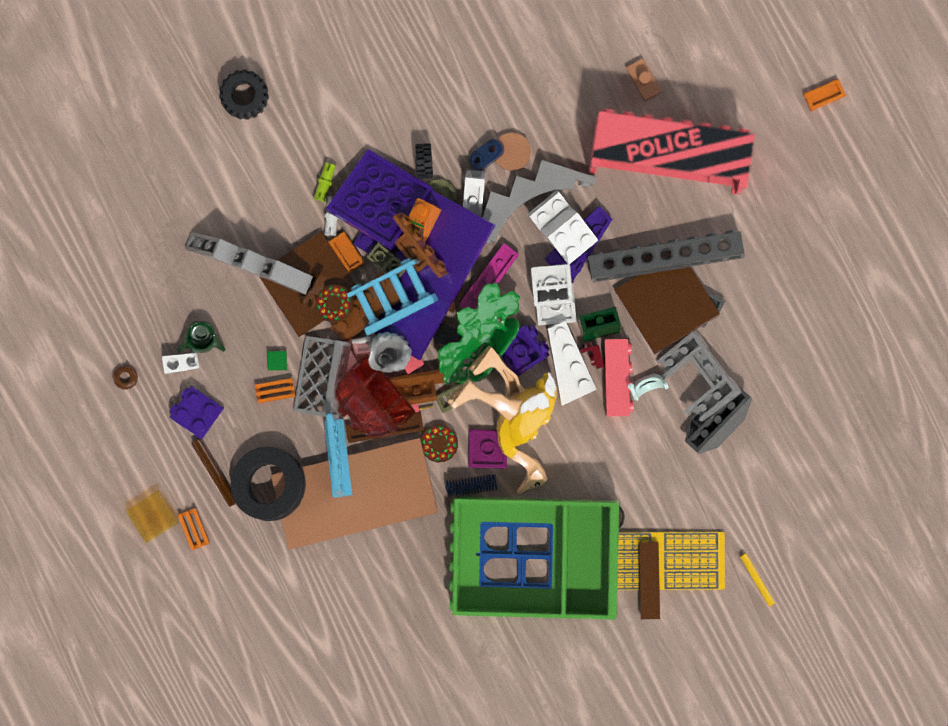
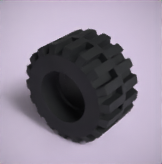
M242 69V71L236 70L234 71L235 73L228 74V77L222 81L223 84L219 89V98L221 99L222 106L231 116L241 120H250L252 117H257L259 113L264 111V107H267V100H269L268 88L262 78L255 74V72ZM242 84H248L254 88L255 98L248 105H238L233 99L234 90Z

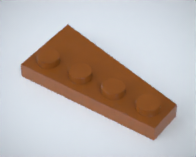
M380 271V273L373 280L385 274ZM387 278L380 282V285L393 309L401 300L391 280ZM372 286L364 290L363 293L375 317L380 318L385 313V310ZM358 298L354 301L351 315L340 323H334L330 328L344 342H347L364 330L369 322Z

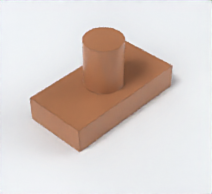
M643 58L626 67L644 102L662 92Z

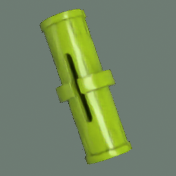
M327 162L324 163L321 177L317 180L318 186L313 199L325 202L329 186H332L331 180L336 168L335 165Z

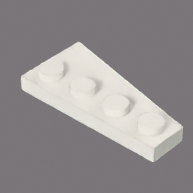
M563 320L548 327L561 405H565L597 389L566 321Z

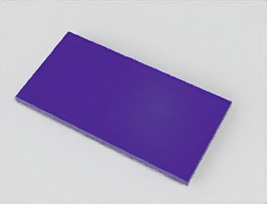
M433 190L430 191L425 202L441 209V212L429 234L426 244L432 247L437 259L445 264L448 274L438 278L430 266L427 265L417 275L426 293L428 292L429 295L435 293L438 301L373 333L377 335L389 332L404 337V340L408 342V347L412 350L411 356L418 360H421L496 226ZM398 248L395 256L401 261L406 260L407 258ZM406 270L399 278V281L409 297V301H412L414 304L419 301V294ZM402 302L395 305L396 307L393 310L395 309L396 312L402 310ZM381 315L379 320L386 318L385 315Z

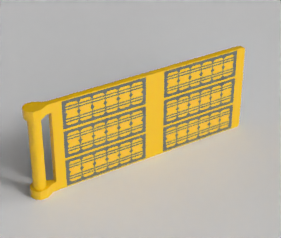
M619 532L618 590H640L639 542H659L660 590L725 589L724 532Z

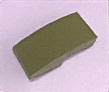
M377 243L366 257L385 274L402 266V261L380 243ZM406 269L396 274L398 279L402 276Z

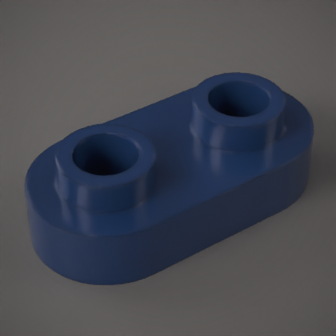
M495 139L487 141L470 155V166L475 170L486 169L504 154L503 143ZM494 145L495 151L491 152V147ZM477 157H480L479 164L476 163Z

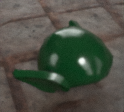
M207 321L192 322L177 348L178 352L189 348L195 353H206L213 348L222 352L226 350L218 335L214 332L213 326Z

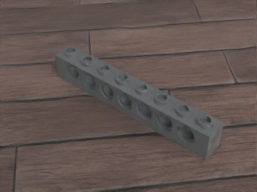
M729 230L721 235L710 233L703 238L692 236L684 241L673 239L669 240L666 244L655 242L649 244L648 247L642 248L640 245L630 247L629 250L613 249L611 253L605 254L603 252L592 253V256H588L592 282L594 283L745 258L741 231ZM725 242L729 246L727 249L722 250L718 245ZM706 245L710 249L708 252L702 253L699 251V248ZM686 248L690 250V254L683 256L680 254V251ZM663 252H670L671 257L663 259L661 254ZM644 255H650L652 256V260L650 262H644L642 260V257ZM626 258L633 259L631 265H625L623 261ZM607 261L614 262L612 268H606L604 264Z

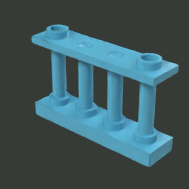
M410 257L401 262V267L363 286L359 283L351 287L352 292L348 293L347 296H357L369 320V326L364 328L367 336L438 301L435 293L429 295L428 292L426 293L413 265L420 262L419 259L412 260ZM405 269L419 294V301L414 304L412 301H409L396 275ZM387 278H390L403 304L401 306L402 310L398 312L392 309L380 285V282ZM372 286L386 312L384 314L386 318L382 320L375 317L363 293L364 290Z

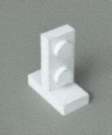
M467 169L463 207L481 217L486 171Z

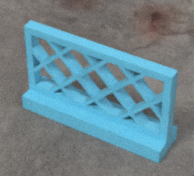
M326 414L327 421H324L332 496L333 498L353 496L344 419L336 420L332 414Z

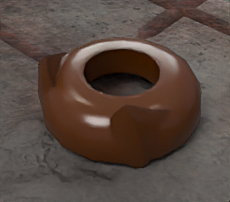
M130 365L118 367L112 375L115 385L122 390L133 388L138 381L137 372ZM127 372L130 374L131 379L128 383L120 381L121 373Z

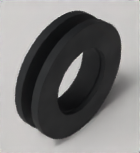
M260 447L249 451L238 461L231 476V493L236 505L248 516L262 521H277L289 516L300 505L306 488L305 474L297 459L291 454L275 447ZM275 465L285 475L286 484L284 492L274 502L261 503L252 494V477L262 466Z

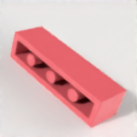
M628 339L604 340L606 417L630 416V412H633V400H630L629 395L631 390L628 388V384L633 383L629 381V374H632V362H629L628 354H632V344L628 343Z

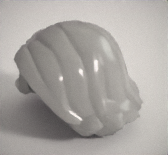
M389 332L379 333L372 339L369 365L374 370L387 373L399 371V369L403 370L411 359L412 350L408 347V342L404 340V337Z

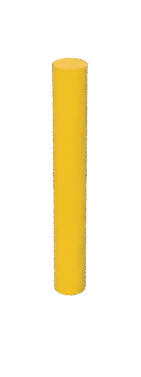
M747 553L741 555L742 562L768 607L772 606L775 602Z

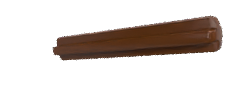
M200 438L194 440L191 445L229 507L235 505L236 503L229 485Z

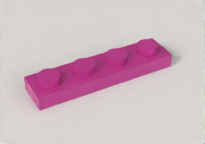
M503 244L458 305L463 309L467 307L474 310L477 309L478 296L486 284H498L519 254L506 244Z

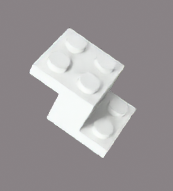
M557 190L527 214L567 264L573 262L598 241L580 215L569 206Z
M570 264L531 268L534 306L537 307L538 326L556 324L563 320L566 323L577 322L574 284L571 281Z

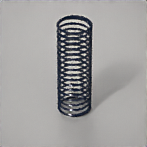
M490 474L489 479L488 475H486V480L483 475V481L481 475L480 481L477 476V482L475 476L474 482L471 477V483L468 477V484L465 477V484L462 478V485L459 478V485L456 479V486L453 479V487L451 480L450 487L448 480H446L448 497L449 494L450 497H452V494L455 496V493L456 496H458V493L461 496V492L462 495H464V492L467 495V491L470 494V490L471 494H473V490L476 494V489L477 493H479V489L482 493V488L485 493V487L487 492L488 487L491 492V486L492 491H494V486L497 491L495 474H492V479Z

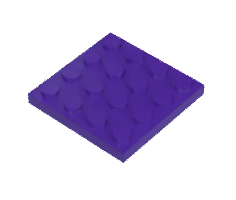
M367 149L326 207V211L392 250L398 238L403 234L402 229L395 222L393 216L402 212L409 217L417 198L425 201L433 187Z

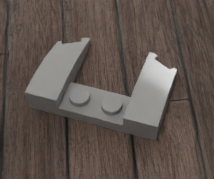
M692 331L657 360V363H663L665 374L660 376L664 380L692 361L711 389L685 409L684 412L688 415L694 412L701 416L699 418L700 421H704L732 401L742 391L708 349L709 346L701 335L696 331Z

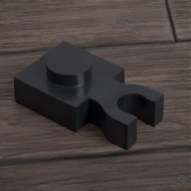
M441 323L432 341L446 346L449 343L459 342L462 335L456 334L457 329Z

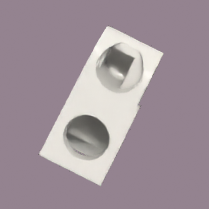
M197 353L162 356L164 374L199 368Z

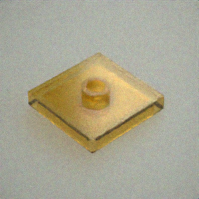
M159 490L126 510L145 543H148L179 523Z

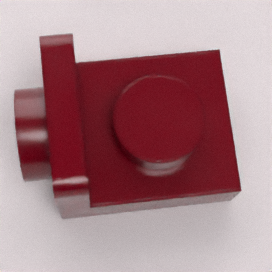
M594 342L582 345L583 349L579 350L580 354L591 351L592 355H589L591 365L595 366L596 369L603 368L604 363L599 345L594 346Z

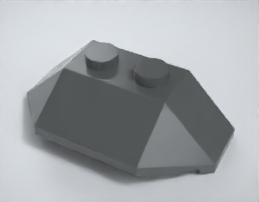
M741 389L742 393L704 421H700L699 418L701 416L694 413L688 419L685 442L698 454L718 448L746 418L752 398Z

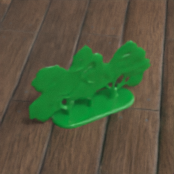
M497 283L492 285L486 284L478 296L477 309L474 310L467 307L457 312V318L460 321L458 334L462 335V339L460 342L449 343L438 351L440 361L439 372L444 375L443 381L446 385L452 382L463 384L467 380L468 374L471 381L479 382L490 373L493 367H489L475 375L469 369L473 362L470 361V364H464L463 361L468 358L475 361L488 346H491L501 358L519 331V321L513 317L507 318L519 311L518 301L520 296L511 291L500 296V289ZM483 344H485L484 347L482 348V350H481V351L479 352V354L477 355V352H478V349L480 348V346L483 345Z

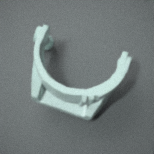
M655 373L636 380L634 384H628L634 400L637 401L642 394L650 390L669 388L667 381L664 382V379Z

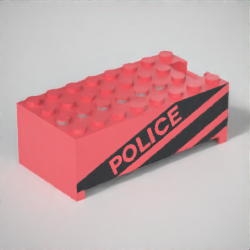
M611 109L599 111L595 121L588 173L596 174V168L603 167L733 186L732 194L740 195L742 190L747 189L755 134L750 133L751 130L739 129V131H732L731 127L728 126L711 128L712 125L707 123H700L697 126L692 125V121L681 120V122L677 123L673 122L672 118L666 117L656 120L651 115L635 117L634 113L623 112L622 114H615V110Z

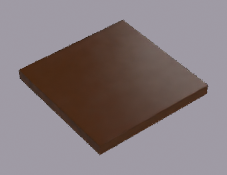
M319 232L277 260L308 275L315 273L325 277L324 287L340 285L349 292H352L351 287L356 285L322 232ZM259 277L298 337H301L325 321L318 315L315 307L313 309L308 307L309 299H307L305 304L300 303V298L304 295L303 293L293 291ZM352 296L353 300L355 301L357 299V296Z
M691 267L637 275L614 289L654 355L720 315Z

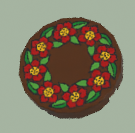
M340 285L324 287L316 297L315 308L318 315L330 323H340L348 318L354 308L353 297L347 296L350 292Z
M433 425L422 434L421 443L424 456L430 461L436 463L446 462L456 454L458 438L455 432L448 426Z

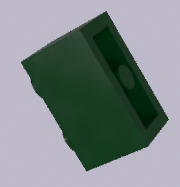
M616 307L579 315L578 326L583 342L620 333L621 322Z

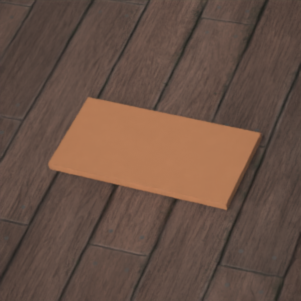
M417 438L349 455L353 496L333 498L329 461L302 467L306 479L303 499L293 513L281 519L288 550L438 513L421 439ZM283 472L271 475L276 499L280 498L285 489L286 480Z

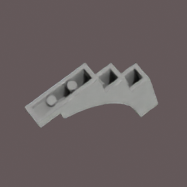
M542 160L535 182L516 176L510 197L494 192L490 193L483 218L496 226L486 244L495 243L504 223L524 203L556 190H573L575 181H578V185L585 188L594 187L597 177Z
M191 232L185 250L252 273L299 293L306 294L311 286L313 276L277 260L237 247L219 238Z

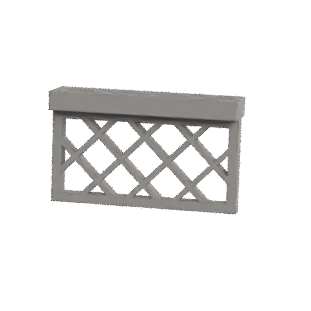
M310 336L305 337L294 412L326 417V414H332L336 419H339L351 343ZM311 341H316L319 348L312 353L310 350ZM329 344H335L333 353L328 355L325 348ZM322 351L326 359L319 364L315 356ZM312 360L316 367L309 372L307 364ZM329 362L331 369L329 373L325 374L322 367ZM319 370L323 378L316 383L312 375ZM309 378L313 386L306 391L304 382ZM325 381L328 387L327 391L322 393L318 386ZM316 389L320 397L313 402L309 394ZM306 397L310 405L305 409H300L301 401ZM321 400L325 404L323 412H319L315 406Z

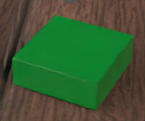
M267 351L268 371L287 370V351Z

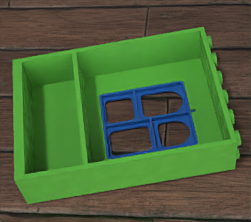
M457 496L451 502V514H454V520L451 521V533H454V539L450 542V552H454V558L450 560V572H453V577L450 579V591H453V596L449 601V610H453V615L616 620L619 500ZM492 527H507L509 529V549L505 551L490 549L484 539L487 530ZM519 527L548 528L549 550L546 552L519 551L517 549V529ZM494 558L517 559V582L490 581L484 574L485 564ZM528 559L548 560L549 580L547 583H528L526 581V561Z

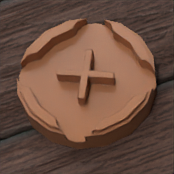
M513 132L506 133L498 138L504 145V154L496 160V163L502 169L516 171L528 163L531 148L525 137Z

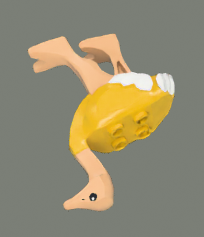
M488 346L471 364L469 369L477 375L489 367L496 368L504 379L505 396L501 393L483 391L468 379L450 396L447 402L455 409L466 401L477 398L500 412L497 422V434L501 451L510 459L521 464L526 470L525 479L517 489V493L520 495L526 490L542 486L547 481L546 472L539 461L518 450L515 446L533 440L538 434V429L549 422L557 397V388L549 372L545 373L543 377L538 378L536 385L523 388L519 383L517 375L507 368L494 349Z

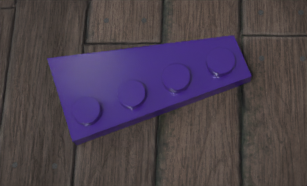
M597 206L583 221L598 241H600L613 219L600 206ZM598 241L570 263L572 284ZM555 248L544 258L550 266L567 264Z

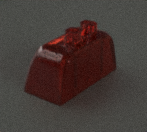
M365 354L355 363L335 386V396L340 405L337 409L338 413L343 417L348 415L352 421L349 424L354 431L360 429L370 437L381 438L399 430L415 414L413 407L382 371L371 368L368 354Z

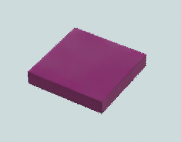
M470 429L469 468L507 469V456L502 453L499 446L497 430Z

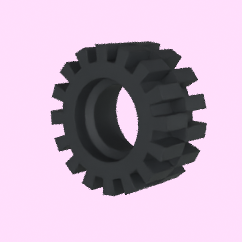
M431 143L416 144L418 179L433 178Z

